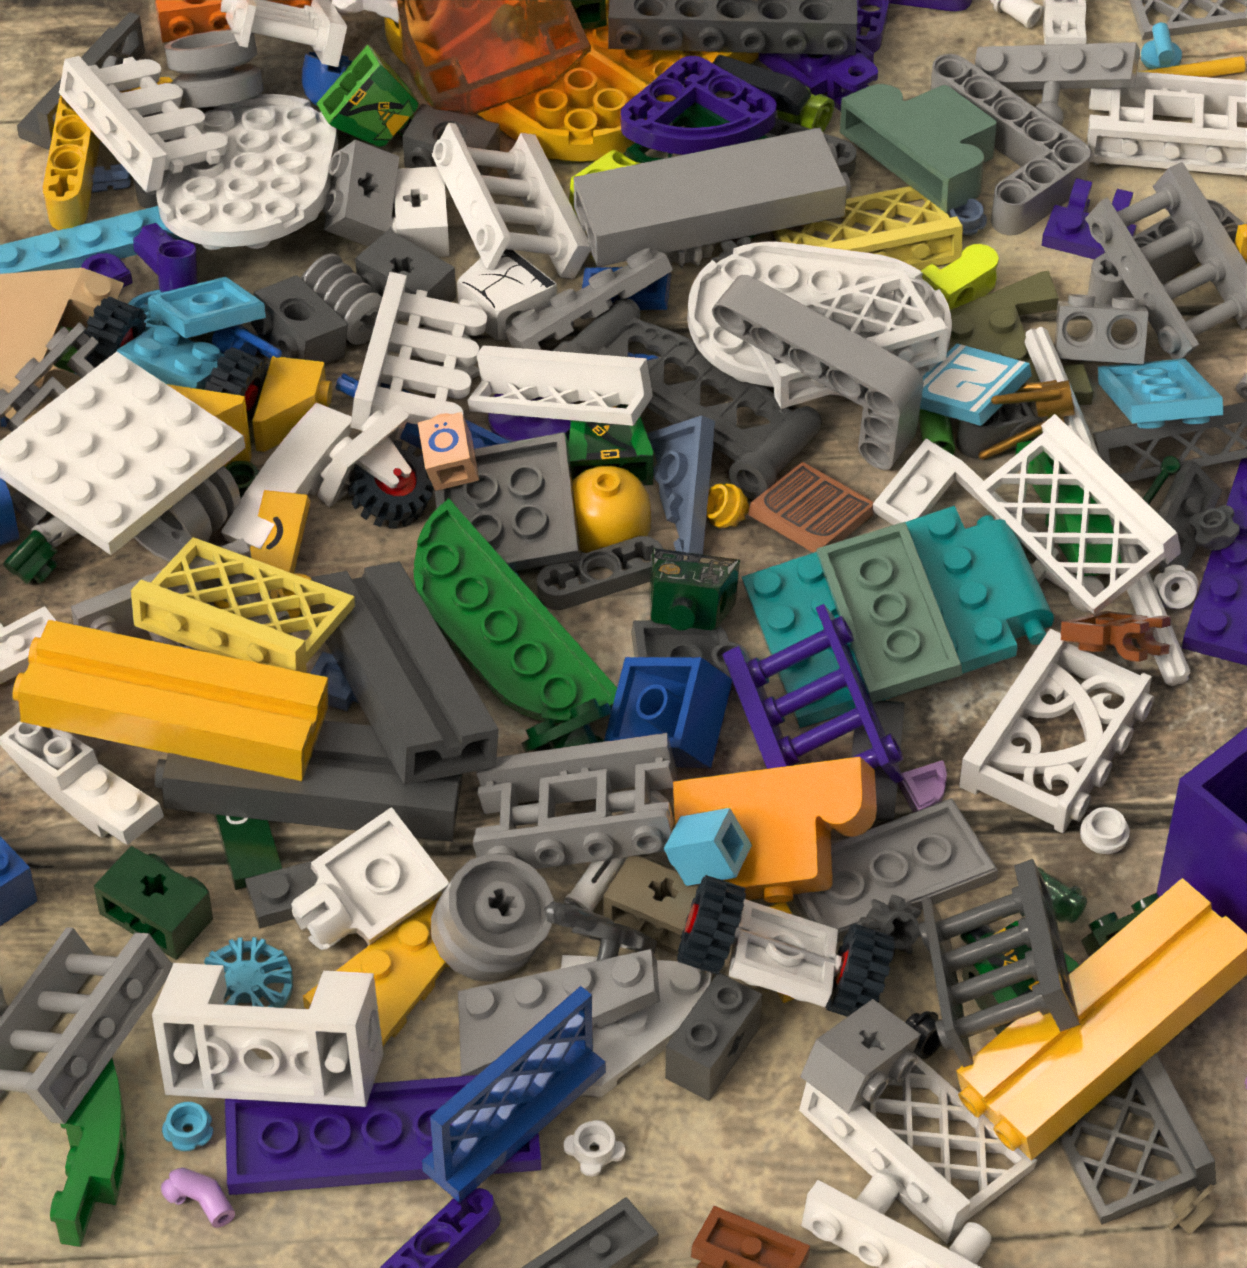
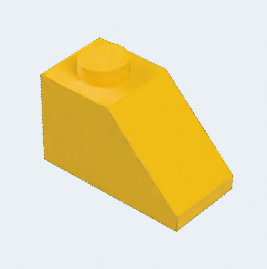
M272 356L253 418L256 451L266 452L279 445L315 403L326 407L330 406L333 386L332 381H326L324 362L286 357L276 358Z

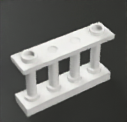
M266 0L221 1V12L226 13L225 18L239 46L248 48L250 34L256 33L311 45L322 64L339 66L347 25L330 0H312L311 6L305 5L304 8Z
M448 123L441 138L434 145L432 157L486 269L494 270L505 249L549 254L561 278L575 279L591 251L588 245V238L536 135L520 133L515 145L509 152L467 147L455 123ZM476 165L506 169L511 179L481 175ZM490 193L520 197L525 207L494 203ZM504 222L534 225L539 236L509 232Z

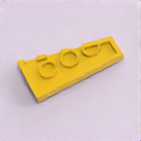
M440 896L371 943L336 970L340 972L374 973L382 1046L385 1045L391 1036L394 1038L407 1023L406 1017L420 999L424 1001L435 988V980L446 967H450L440 957L431 937V916ZM318 985L303 995V1003L306 1009L310 1008Z

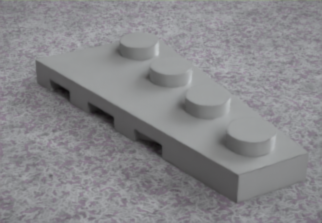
M650 248L638 251L627 258L628 265L615 272L612 269H606L593 275L588 280L590 285L577 292L574 289H568L557 294L550 300L552 305L538 313L535 309H531L519 314L512 319L513 326L504 330L511 346L514 348L541 350L538 344L539 341L554 337L557 340L574 331L573 321L577 318H596L612 306L613 303L610 298L617 294L620 299L628 298L673 271L666 254L658 250L651 252Z
M652 950L639 951L458 991L461 1076L480 1074L580 986L592 994V1025L595 1024L599 1028L660 1002L657 960Z

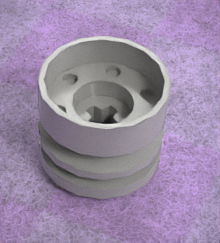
M223 465L134 538L151 553L169 562L192 537L208 542L212 532L224 525L225 520L230 518L241 502L239 488L231 473Z

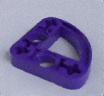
M687 56L675 62L621 109V132L629 140L647 148L685 155L759 139L775 126L777 104L775 99L767 93L699 56ZM719 91H730L733 92L735 96L731 98H720L717 97L715 93ZM665 94L672 95L676 99L670 102H661L656 97ZM694 102L729 121L726 124L702 128L668 125Z

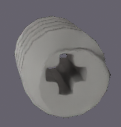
M330 253L320 257L303 273L301 279L348 323L347 340L350 343L358 345L370 341L382 296L375 293L369 284L364 283L359 274L353 273L352 268L348 264L343 263L339 255Z

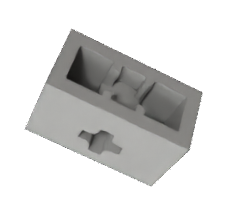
M354 140L341 150L335 152L329 163L331 184L326 204L323 207V211L326 214L324 230L366 246L371 245L389 230L400 156L358 140Z
M872 999L816 1039L800 1077L847 1113H850L866 1100L869 1103H873L883 1093L888 1083L894 1079L900 1082L910 1073L917 1060V1057L913 1055V1051L921 1034Z

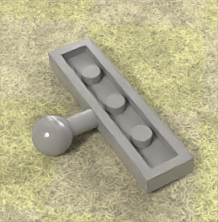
M1136 42L978 47L975 66L1009 90L1043 89L1042 101L1035 108L1062 126L1064 114L1058 106L1060 89L1135 87L1140 49Z

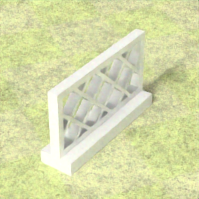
M905 271L799 301L801 304L832 321L851 325V331L859 334L861 329L879 333L865 339L909 362L916 369L946 360L947 326L940 316L936 318L932 316ZM899 288L904 294L901 303L881 297L882 293ZM851 302L864 306L860 315L841 310L840 308L842 305ZM873 309L894 314L889 323L869 318ZM902 317L920 321L906 327L898 326ZM751 345L774 385V398L781 409L836 393L834 390L785 363L776 364V358Z
M1054 414L1041 425L1043 433L973 491L975 497L997 519L1005 520L1017 535L1019 541L1095 616L1162 560L1169 564L1181 554L1178 534ZM1043 451L1054 460L1053 474H1028L1029 462ZM1061 468H1062L1067 474H1060ZM1002 484H1020L1018 503L998 502L991 493ZM1027 484L1052 485L1051 503H1025ZM1059 485H1079L1084 490L1083 504L1058 503ZM1092 498L1098 504H1090V499ZM1010 513H1017V519H1015ZM1024 513L1049 514L1048 532H1028L1023 527ZM1082 514L1081 533H1055L1056 515ZM1089 514L1110 515L1115 520L1114 533H1088ZM1121 527H1122L1128 534H1120V533H1121ZM1040 543H1047V548L1045 549ZM1054 543H1079L1078 562H1058L1053 557ZM1087 544H1113L1111 563H1085ZM1120 544H1139L1148 552L1137 563H1118ZM1070 573H1077V580ZM1084 573L1110 574V584L1094 598L1083 587ZM1117 574H1123L1117 579Z
M914 1052L913 1055L917 1057V1060L910 1073L900 1082L894 1079L887 1084L903 1087V1101L877 1098L873 1103H869L866 1100L850 1113H847L806 1082L799 1111L872 1177L879 1173L892 1178L899 1187L897 1199L947 1244L959 1235L964 1223L1032 1172L1036 1166L1037 1160L1034 1158L1031 1161L1019 1148L1015 1151L1009 1150L996 1136L993 1130L995 1125L983 1114L977 1118L970 1113L958 1096L960 1092ZM911 1087L930 1089L938 1096L939 1104L912 1102ZM876 1112L903 1115L904 1130L888 1128L876 1118ZM912 1116L939 1118L940 1133L913 1131ZM948 1120L968 1122L976 1130V1137L950 1135ZM913 1145L941 1148V1163L926 1162L913 1150ZM949 1149L977 1151V1167L950 1164ZM986 1152L1004 1154L1015 1165L1009 1170L986 1168ZM951 1178L978 1181L979 1192L968 1199L951 1184Z

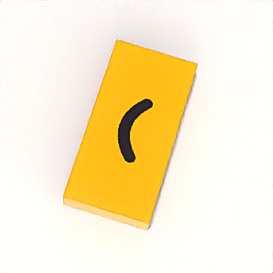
M269 490L263 491L258 517L275 525L261 549L250 546L252 559L294 574L311 503L308 495Z

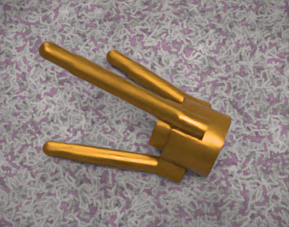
M1069 380L1024 383L1015 393L995 395L991 398V402L995 405L1035 401L1038 417L1047 416V419L1056 414L1064 422V417L1075 415ZM1046 421L981 451L978 455L981 460L987 459L1016 446L1018 442H1024L1043 433L1041 425Z

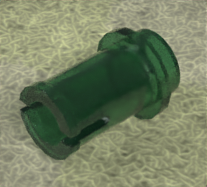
M1038 867L1051 893L1057 921L1064 922L1067 920L1070 923H1074L1082 915L1087 905V898L1082 895L1081 888L1078 886L1070 888Z

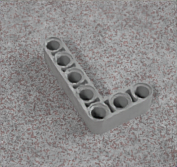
M943 54L933 61L930 90L947 85L996 120L994 148L1021 166L995 186L991 223L997 232L1010 236L1023 233L1049 215L1054 205L1062 206L1069 201L1076 178L1087 181L1091 151L1085 142L965 58L956 54Z
M749 275L738 276L713 306L712 315L723 329L861 405L863 412L858 443L859 452L873 467L880 470L891 469L914 439L917 431L924 382L922 375L913 365Z

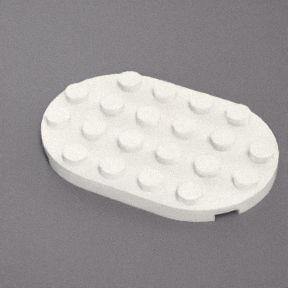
M259 94L239 102L214 106L213 110L204 113V126L200 132L202 134L216 132L225 136L228 141L225 155L220 157L219 163L210 165L207 161L183 166L182 172L175 174L170 170H165L161 189H158L156 192L161 220L175 235L185 240L202 244L204 248L209 250L247 246L254 249L265 247L271 240L286 236L307 223L314 221L326 204L331 184L329 163L334 153L338 151L336 128L328 124L322 112L311 107L309 100L295 96ZM181 136L177 138H172L170 141L182 139L185 137Z
M758 242L734 248L732 255L715 263L714 260L709 262L694 280L689 294L687 313L688 327L693 342L711 364L738 381L774 387L752 346L723 329L712 315L713 306L740 275L752 276L799 302L905 271L934 318L940 316L947 326V351L950 343L952 319L948 303L940 289L935 291L922 279L923 273L903 261L873 253L787 242ZM899 288L882 293L881 297L901 303L904 294ZM851 302L842 305L840 309L860 315L864 306ZM873 309L869 318L889 323L894 314ZM902 317L898 326L906 327L920 321ZM834 321L849 330L852 328L851 325ZM861 329L858 335L868 338L879 333ZM778 359L775 360L776 364L783 363ZM939 362L917 368V370L923 377ZM837 392L831 394V395L843 396V395H841V394H839V393H837Z

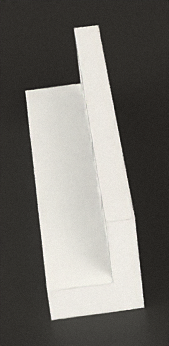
M483 345L476 354L481 383L467 401L469 410L472 412L633 426L652 399L653 394L647 358ZM492 393L505 394L499 397H489ZM538 397H544V399L538 401H531ZM577 401H586L580 404H571ZM619 404H626V405H628V407H627L626 409H625V408H613L614 406H617V405H619Z

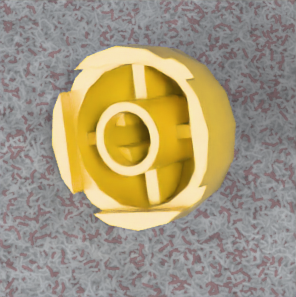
M597 466L585 470L573 480L574 503L582 552L588 553L628 539L648 535L651 529V502L649 494L642 482L628 470L615 466Z

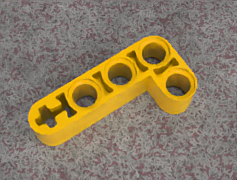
M132 88V89L124 90V91H120V92H121V93H124V92H128V91H133V90H135V89ZM62 96L59 98L42 187L49 223L57 230L73 228L85 223L93 186L94 167L97 164L100 142H102Z

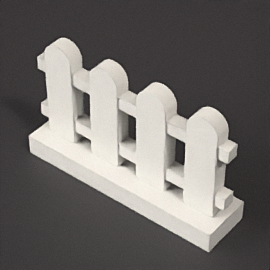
M80 56L65 59L59 94L145 192L161 189L165 170H170L175 174L182 172L183 166L207 161L212 165L219 163L220 157L225 155L228 142L225 136L216 132L204 134L200 132L204 126L205 114L196 108H178L181 105L183 90L171 83L157 84L160 78L161 66L156 61L150 59L136 61L133 57L123 59V64L99 69L97 65L88 66ZM138 87L141 88V89H137V90H133V91H128V92H124V93H121V92H120V91L129 90V89H132V88H138ZM161 111L163 112V113H161V114H157V115H153V116H148V117H144V118L142 117L143 115H148V114H152V113H156V112H161ZM181 136H184V137H185V138L178 139V140H174V141H170V142H164V140H168V139H172V138H177V137H181Z
M389 272L355 393L350 428L361 430V427L371 415L379 410L385 414L395 404H398L410 415L408 423L417 425L418 422L430 420L439 414L463 413L462 408L456 403L448 402L447 397L461 399L470 392L471 377L466 372L455 369V366L470 367L476 364V354L479 352V346L475 341L463 338V335L477 336L482 334L486 329V313L479 308L471 307L472 301L461 299L460 304L429 298L427 297L428 291L417 289L416 295L406 293L407 275ZM399 320L406 321V322H408V324H407V325L398 324V321H399ZM425 325L452 331V335L421 329L419 326ZM390 351L400 353L399 357L389 355ZM411 356L443 362L444 365L438 366L410 359ZM381 383L391 385L390 389L380 387ZM402 389H413L417 391L436 394V396L434 399L430 397L402 392Z

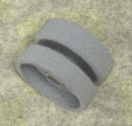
M231 29L182 37L164 46L169 70L183 73L171 82V84H175L183 90L182 101L179 107L202 108L225 105L252 98L264 91L261 70L255 65L247 64L258 54L254 33L250 34L248 48L239 46L234 34L231 33Z
M489 853L469 860L455 873L448 887L438 899L432 913L431 937L440 957L455 972L473 980L496 982L515 975L529 962L536 949L543 943L552 923L547 921L544 908L553 902L554 898L545 879L530 864L511 855Z

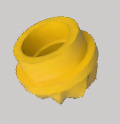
M716 484L709 489L706 517L709 518L712 525L718 528L737 527L739 522L746 520L745 516L749 512L747 497L738 486L733 484Z

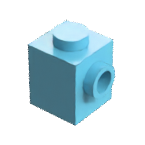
M725 808L680 816L664 847V851L684 884L690 886L701 884V880L705 875L720 880L736 878L752 844L732 810Z

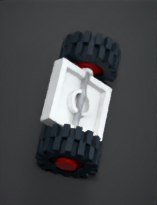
M708 875L703 877L701 884L696 890V897L692 900L691 910L687 915L686 925L682 931V940L679 944L677 956L679 963L713 974H719L724 966L725 959H727L730 953V946L733 944L729 976L742 980L749 985L764 987L791 996L798 1001H807L846 1017L872 999L879 1003V995L883 993L885 978L889 975L890 971L889 963L892 961L894 953L892 952L894 948V937L892 935L853 923L849 927L848 933L845 934L843 945L839 947L836 955L838 929L746 900L745 887Z

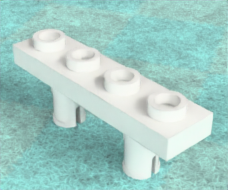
M876 1173L873 1175L856 1200L817 1180L807 1194L801 1226L811 1231L818 1238L830 1241L856 1255L864 1263L878 1268H982L977 1263L990 1246V1233L977 1223L968 1222L965 1224L950 1248L947 1249L885 1216L884 1214L898 1196L899 1187L892 1178L884 1174Z

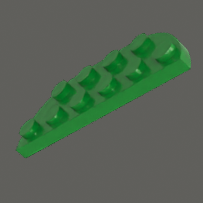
M448 498L432 513L420 532L413 569L416 590L443 636L488 688L503 703L520 714L543 722L552 718L554 723H564L573 719L569 711L570 709L596 698L599 706L608 703L612 710L617 687Z

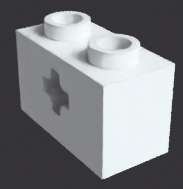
M438 167L398 169L392 212H395V216L391 217L390 230L436 257H448L449 239L445 182Z

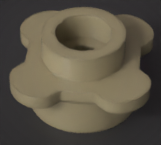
M1210 1184L1204 1191L1199 1193L1192 1186L1170 1208L1177 1217L1167 1227L1172 1230L1179 1224L1189 1235L1194 1232L1219 1207L1208 1195L1215 1187Z

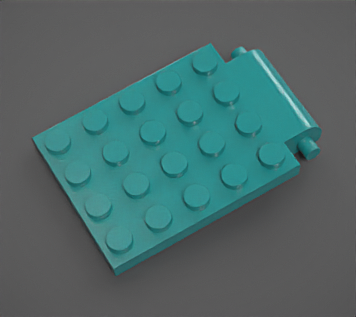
M952 506L906 522L960 660L962 674L1016 656V638L1027 635L1032 645H1039L1046 636L1045 629L1051 627L1054 622V615L1017 535L1005 520H994L993 516L986 515L977 521L976 526L965 529L956 507ZM817 552L742 576L745 592L770 655L824 629L816 607L825 604L835 618L839 617L820 566ZM848 644V646H849V648H850V651H851V653H852V656H853V658H854V655H853V652H852V650H851L850 644ZM832 647L779 672L778 675L785 693L788 694L839 669L840 666ZM848 686L793 713L799 728H803L842 715L856 708Z

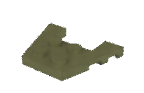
M1049 270L1032 275L950 310L952 329L948 351L956 344H961L1030 363L1032 376L1025 383L1040 382L1024 343L1026 336L1019 315L1057 310L1059 297ZM1084 365L1063 366L1078 404H1092L1094 392Z

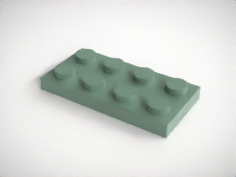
M906 522L816 549L818 560L839 616L842 615L853 634L854 641L849 644L872 703L963 675L960 660Z

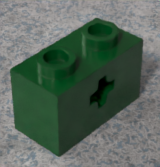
M130 846L94 885L100 915L132 934L135 932L149 933L160 949L175 960L182 955L213 920L210 894L201 881L192 876L187 878L170 869L168 864L159 856L152 853L147 855L133 846Z

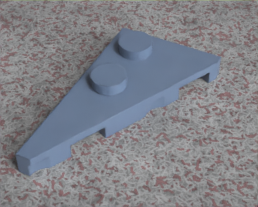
M702 415L647 433L657 461V465L653 468V475L659 484V496L667 521L676 525L679 538L673 542L675 550L703 555L715 421Z

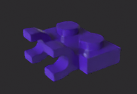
M1076 178L1068 206L1054 205L1043 232L1041 246L1094 260L1106 253L1102 245L1092 237L1089 225L1085 220L1090 214L1087 213L1090 206V199L1088 197L1093 182ZM1117 188L1112 201V205L1117 212L1130 206L1134 192ZM1133 224L1127 226L1132 237L1135 236L1137 225Z

